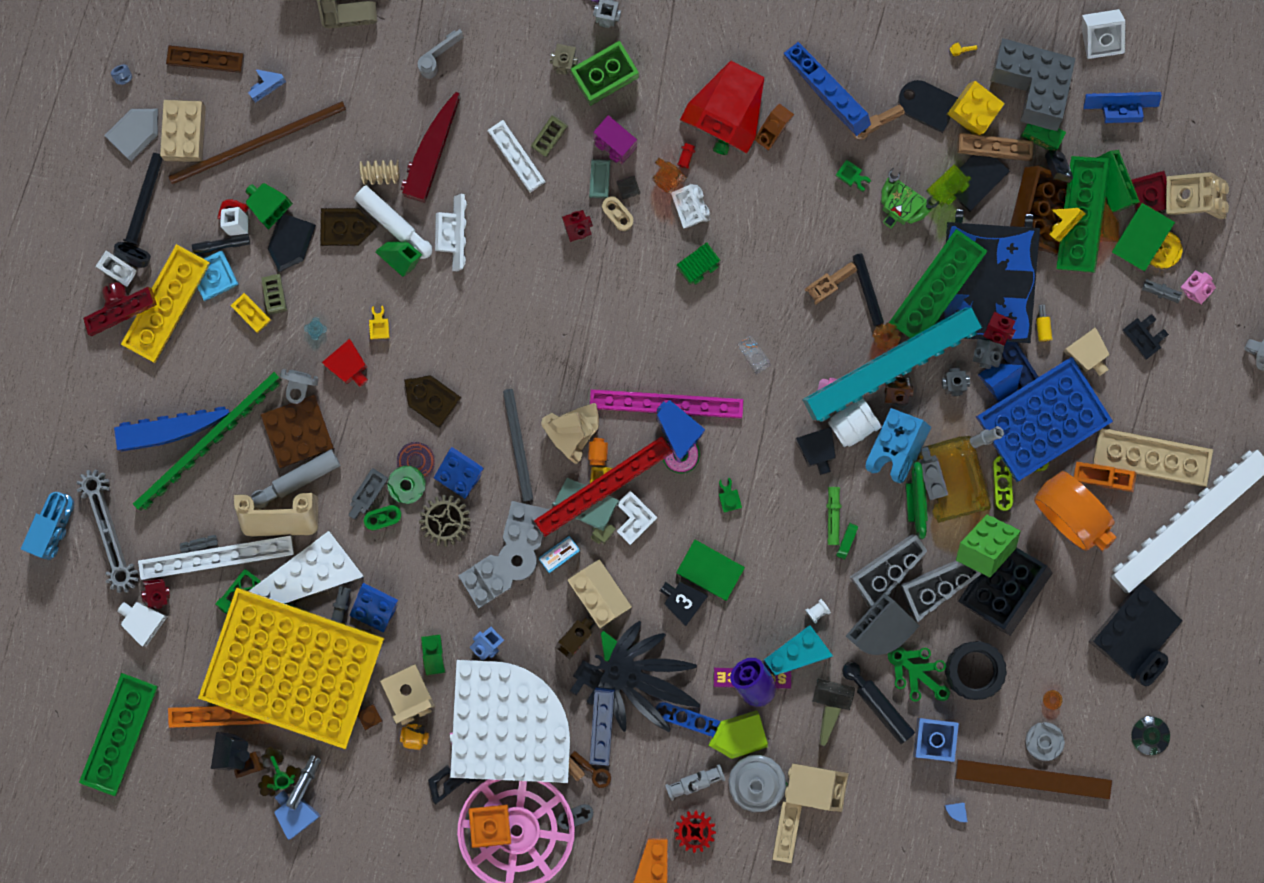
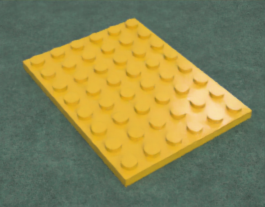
M237 587L198 699L346 749L384 638Z

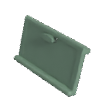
M566 478L555 502L552 504V508L584 488L585 485ZM607 496L575 517V519L604 531L616 505L619 504V500Z

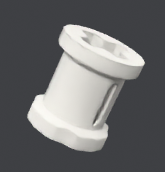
M822 599L818 600L819 603L812 608L805 610L815 624L819 618L831 613Z

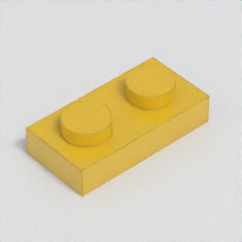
M245 293L230 305L257 334L272 321Z

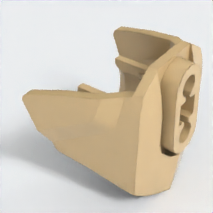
M595 403L580 407L560 417L551 413L543 417L541 421L543 429L554 445L575 464L581 460L582 450L599 429V416Z

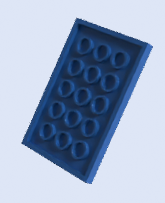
M1073 357L1065 360L976 416L983 430H990L997 426L1003 429L1004 436L1001 439L994 440L992 444L1016 482L1113 422Z

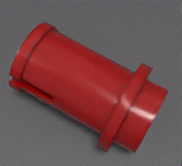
M684 143V146H681L682 152L677 165L688 169L692 155L696 151L694 150L695 146Z

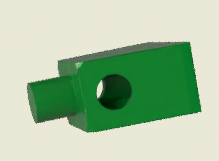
M262 183L258 188L251 184L245 191L250 196L246 200V204L268 230L293 204L286 195L265 183Z

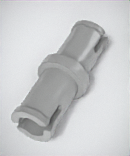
M997 426L990 430H983L980 434L970 438V444L973 448L990 445L994 440L1001 439L1004 436L1003 429Z

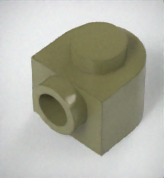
M609 523L604 531L592 527L594 532L590 538L597 544L603 543L605 545L616 528Z

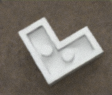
M629 491L619 501L618 506L630 518L617 530V533L631 545L657 517Z

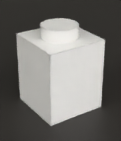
M239 207L222 209L221 228L229 236L248 234V216Z

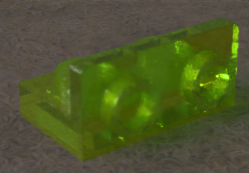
M954 164L926 192L930 196L935 195L932 198L936 202L940 201L939 205L941 207L945 204L949 206L956 199L955 195L959 191L963 193L970 186L968 182L971 180V177H966Z

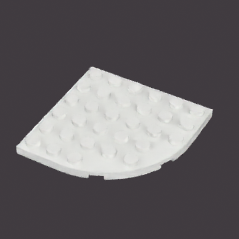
M457 660L450 778L568 783L569 725L562 704L552 689L532 672L513 664L493 661Z

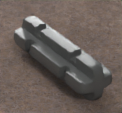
M211 535L208 538L192 540L190 543L184 542L180 544V550L182 553H188L190 550L196 551L208 548V546L218 545L216 535Z

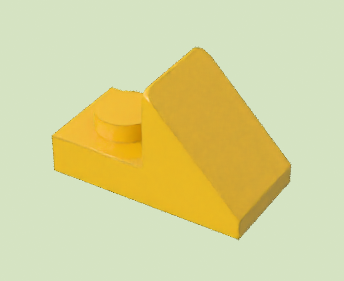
M1079 208L1052 210L1062 221L1057 222L1053 226L1050 235L1060 242L1086 213Z

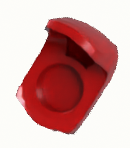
M227 199L221 203L217 219L221 220L222 209L239 207L246 213L249 206L234 199Z

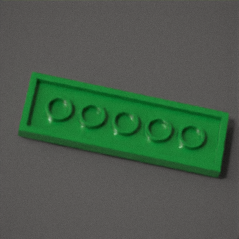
M1071 156L1070 170L1073 179L1067 184L1064 209L1079 208L1086 214L1060 241L1056 267L1058 270L1096 273L1110 167L1109 158Z
M956 229L889 323L909 338L933 326L987 253V250Z
M121 673L81 775L80 784L112 796H117L159 686Z

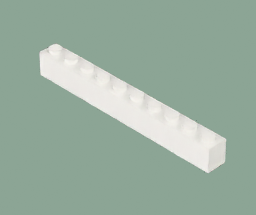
M1258 450L1246 452L1241 457L1243 460L1238 465L1234 463L1227 469L1229 473L1224 477L1220 475L1213 481V487L1210 489L1205 488L1198 494L1200 498L1197 501H1190L1184 507L1186 510L1181 515L1179 512L1170 519L1171 523L1167 527L1163 525L1155 532L1157 535L1153 539L1148 538L1141 544L1142 549L1138 552L1134 550L1129 554L1126 563H1119L1113 568L1114 573L1111 577L1125 593H1130L1264 475V456Z

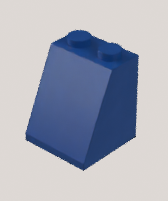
M671 400L667 403L663 401L657 408V421L676 460L680 463L704 434L705 429Z

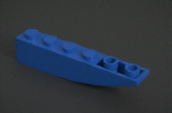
M799 42L784 52L785 57L808 85L855 136H858L871 125L868 113Z
M226 407L214 408L213 412L198 410L195 411L194 415L180 413L176 414L175 418H169V416L157 417V421L142 419L138 420V424H131V422L119 423V427H114L117 450L120 452L179 441L216 425L231 411L226 409Z

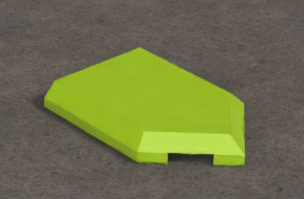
M755 710L720 721L717 731L708 746L731 759L768 748L758 711Z

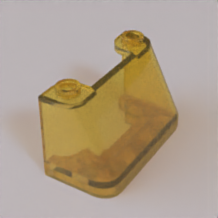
M959 436L928 445L931 456L936 455V458H938L948 491L947 496L937 498L938 504H935L932 510L933 516L938 523L980 513L991 508L976 448H973L970 444L971 436ZM921 451L918 455V461L923 459Z

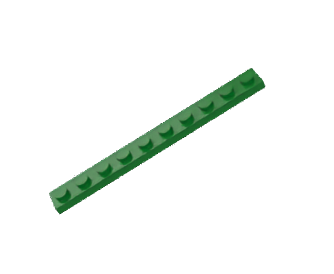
M273 372L142 494L133 505L140 511L151 507L154 503L152 500L166 493L168 490L167 486L171 483H176L182 477L180 475L182 472L190 470L196 464L195 460L200 456L204 457L210 451L209 447L212 444H218L224 438L223 434L227 430L231 431L238 425L237 421L242 416L244 418L252 412L251 408L256 403L258 405L266 399L265 395L270 390L273 392L280 386L279 382L282 379Z

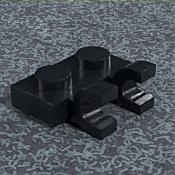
M1153 314L1142 322L1137 318L1122 329V332L1145 360L1162 348L1158 343L1169 335L1163 329L1153 337L1146 329L1157 320Z
M583 660L573 675L577 681L570 692L577 695L585 684L593 690L586 701L593 706L595 688H598L604 673L593 669L591 664Z

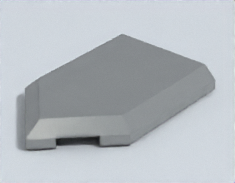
M130 109L104 136L132 162L158 136V109Z

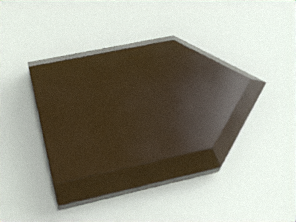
M321 208L320 246H359L378 227L359 208Z
M431 375L404 379L408 406L438 428L443 425L462 398Z

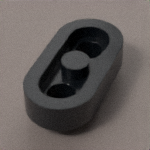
M118 242L114 245L113 254L120 260L138 268L149 265L151 255L147 251L127 242Z
M1161 651L1152 652L1137 670L1135 675L1136 681L1143 686H1150L1167 667V655Z

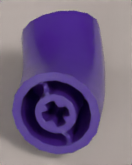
M750 657L743 659L733 668L730 674V681L747 704L754 707H762L772 701L776 693V683L762 661Z

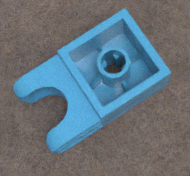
M891 408L865 465L866 470L871 473H878L885 463L892 461L891 478L897 483L904 482L913 462H916L931 430V426L922 419Z
M53 492L48 496L41 514L36 513L21 550L47 560H51L52 557L56 556L59 549L57 545L66 534L65 527L75 505L71 496L60 492Z

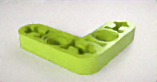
M998 456L993 460L992 464L994 504L999 511H1007L1013 505L1012 474L1007 466H1004L1003 473L1007 472V475L997 476V473L1001 472V467L997 466V463L1002 459ZM1049 462L1034 472L1044 471L1048 468ZM1000 478H1005L1008 482V486L1005 489H1001L997 484ZM1008 491V494H1004V497L1009 503L1003 508L1002 504H999V501L1002 500V494L998 495V492Z

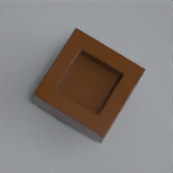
M375 704L358 713V718L365 730L383 722Z

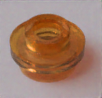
M1055 690L1047 691L1043 696V704L1048 709H1058L1062 704V696ZM1052 696L1056 698L1054 704L1050 702V697Z

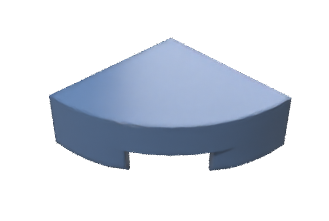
M964 802L945 805L947 813L953 819L959 822H968Z

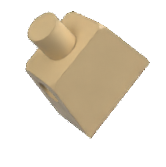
M1096 328L1063 351L1069 358L1073 357L1083 372H1087L1093 367L1097 374L1101 376L1109 370L1102 361L1109 356V352Z

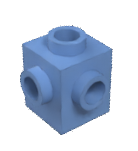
M490 627L484 633L480 631L473 638L475 642L469 648L482 661L488 656L492 659L500 651L498 647L504 639Z

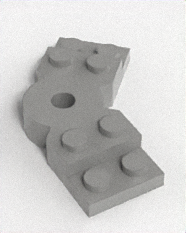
M512 501L503 534V539L507 545L501 549L499 556L489 555L458 575L478 608L511 589L513 580H525L534 573L537 566V558L534 551L541 547L543 534L534 520L549 511V509ZM515 556H520L523 559V563L516 567L512 564V559Z

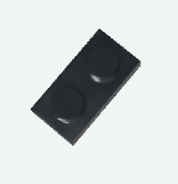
M1048 150L1045 158L1053 178L1070 183L1073 175L1065 155L1059 151Z

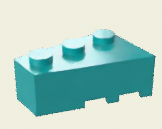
M809 625L763 659L762 662L775 676L833 657V655L811 625Z

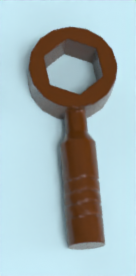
M574 750L570 757L585 770L593 774V784L598 788L607 787L611 782L609 771L602 768L595 770L586 759ZM604 772L608 776L605 784H599L595 780L597 773Z

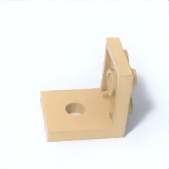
M1211 172L1167 176L1166 214L1177 215L1206 212L1218 219H1224L1229 210L1228 202L1226 201V194L1229 192L1228 183ZM1189 189L1190 196L1187 199H1183V191Z
M416 664L380 681L396 714L393 716L396 724H408L414 721V716L418 714L420 717L432 712L431 708L435 707ZM405 684L409 685L412 689L411 694L408 696H404L401 693V687Z

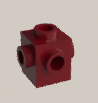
M584 210L574 211L562 217L570 242L592 235L590 227H593L590 216L585 215Z
M994 312L983 337L1004 346L1007 339L1011 340L1016 331L1013 329L1015 320Z
M161 578L143 581L144 591H141L142 602H146L147 607H151V609L163 608V605H167L170 593L169 588L165 587L164 580Z

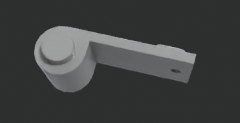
M460 29L452 31L446 36L444 41L419 58L418 68L424 78L431 79L437 75L438 66L435 58L464 38Z

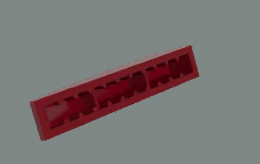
M455 92L442 107L425 133L413 162H409L406 171L409 173L407 180L404 179L401 185L404 197L426 203L461 98L459 92Z

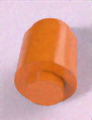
M593 438V441L589 442L588 460H590V465L605 466L608 454V443L604 442L605 439Z

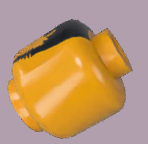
M408 723L406 727H402L400 742L403 743V747L421 750L424 744H428L429 733H426L425 726Z

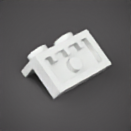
M690 184L671 193L683 228L710 220L709 208L703 201V191L698 185Z

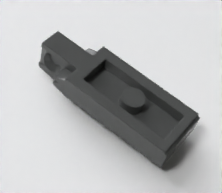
M928 446L921 448L923 459L919 460L922 465L923 479L929 499L933 500L947 496L948 491L938 458H936V455L931 456Z
M372 468L351 499L350 505L353 508L348 516L356 520L361 512L365 514L387 483L388 477Z

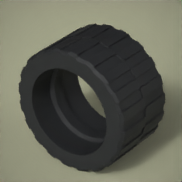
M981 641L963 643L956 647L948 656V660L945 663L946 681L950 688L960 697L970 700L987 699L995 695L996 692H999L1005 683L1007 675L1006 662L998 649L989 643ZM972 652L984 654L993 665L994 672L991 681L980 689H971L965 686L958 676L960 660Z

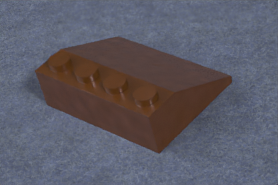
M1032 166L1024 168L1010 226L1025 227V215L1032 214V228H1040L1038 250L1058 255L1060 242L1055 240L1050 233L1053 226L1057 222H1061L1062 219L1052 210L1064 209L1068 183L1054 179L1051 171L1048 169Z

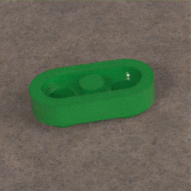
M394 505L370 511L364 517V525L372 531L395 525L400 522L402 512ZM395 512V518L390 519L389 513ZM372 518H377L375 525L371 524Z

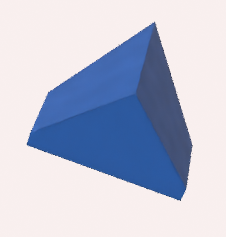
M1000 364L999 367L991 366V369H985L978 376L996 401L1000 402L1017 391L1023 365Z

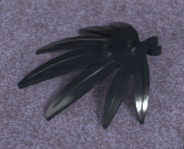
M638 621L621 636L613 649L609 662L604 661L602 656L595 655V658L600 660V665L595 666L591 664V667L595 670H605L598 688L615 690L613 712L623 732L626 731V712L619 692L621 689L646 718L663 730L670 732L669 726L660 713L647 699L634 690V687L668 702L700 707V704L676 686L641 672V670L677 672L697 668V665L673 659L633 661L634 657L649 651L666 636L665 633L653 635L640 641L627 651V648L633 643L640 630L641 621Z

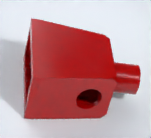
M350 339L322 362L326 368L346 384L354 380L361 387L368 381L362 373L367 368V365Z

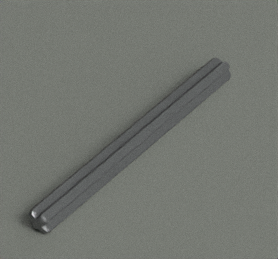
M506 389L503 391L522 497L523 501L526 502L533 500L532 488L513 389Z

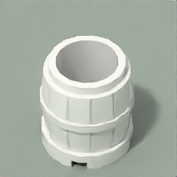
M864 399L848 405L844 410L833 415L828 422L844 448L864 440L874 430L876 432L882 428Z

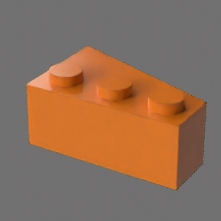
M667 838L647 839L633 883H667Z

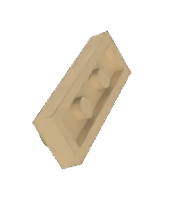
M782 801L772 860L792 863L802 805Z

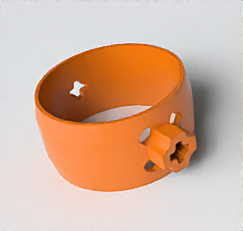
M1061 471L1049 479L1034 497L1035 504L1046 518L1065 537L1082 550L1088 551L1096 545L1103 552L1117 539L1110 531L1115 524L1112 515L1082 483L1067 472Z

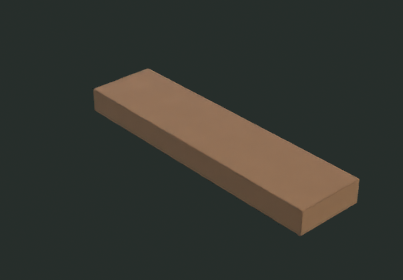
M959 133L957 153L1032 161L1033 141Z

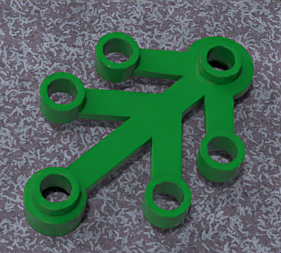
M898 647L888 653V660L895 668V687L903 689L906 686V680L903 678V665L909 671L910 700L917 702L921 699V693L918 691V678L934 691V697L937 700L946 701L950 696V690L946 686H939L922 672L932 670L942 672L946 668L945 662L937 660L935 663L913 664L908 659L917 657L928 659L931 656V651L928 648L905 651L904 648ZM923 650L928 651L927 657L921 655ZM896 652H899L901 654V658L899 660L894 658V654ZM938 662H941L943 664V668L941 670L937 669L936 667ZM899 679L904 682L902 687L897 686ZM940 690H945L946 695L944 697L939 695ZM913 692H917L919 695L916 700L912 698Z

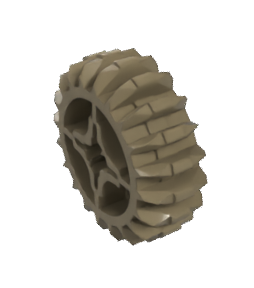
M442 495V501L436 496V503H433L431 500L428 501L431 505L430 508L425 505L423 506V509L427 512L426 514L420 512V516L425 517V520H419L420 524H425L420 530L428 531L424 534L425 538L430 535L432 536L429 540L430 543L437 539V546L441 545V541H444V547H448V541L454 546L455 538L459 542L462 541L459 537L460 534L467 536L463 529H470L469 525H465V522H471V518H465L470 512L469 510L462 511L466 507L465 504H462L460 507L458 506L461 501L460 499L453 503V496L449 497V501H446V495ZM446 505L441 515L432 514L436 508ZM452 507L458 510L461 522L451 518ZM447 515V519L453 522L454 524L446 523L445 526H442V522H440V520L438 519H444ZM429 520L439 524L438 535L431 530ZM449 527H458L454 534L444 537V533H446Z

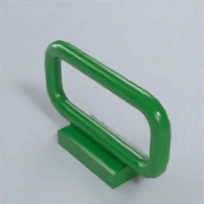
M915 462L912 465V483L905 484L908 522H915L916 535L919 539H924L927 534L926 521H928L926 488L923 481L922 465L920 462Z

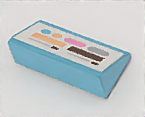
M568 536L538 559L550 574L579 553L580 549L571 537Z

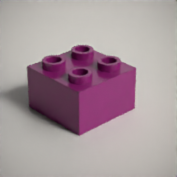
M609 115L593 132L594 145L601 151H607L610 154L609 158L615 163L620 162L623 165L637 148V139Z

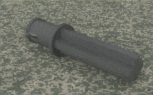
M311 755L305 768L300 771L301 776L286 803L289 809H297L311 780L315 778L314 774L321 763L318 757L314 762L315 756Z

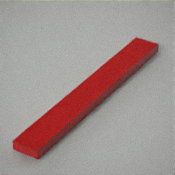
M663 436L659 437L535 519V524L544 537L548 536L672 454V449Z

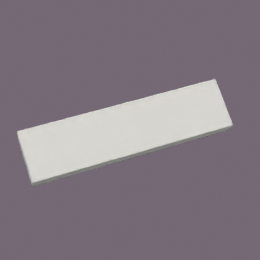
M504 120L487 130L529 193L546 183Z

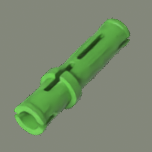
M828 487V504H826V508H828L827 545H840V509L842 508L840 504V487Z

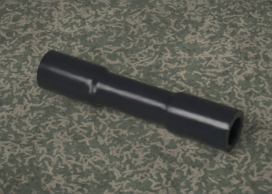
M242 234L221 240L192 244V251L195 255L219 249L250 245L249 234Z

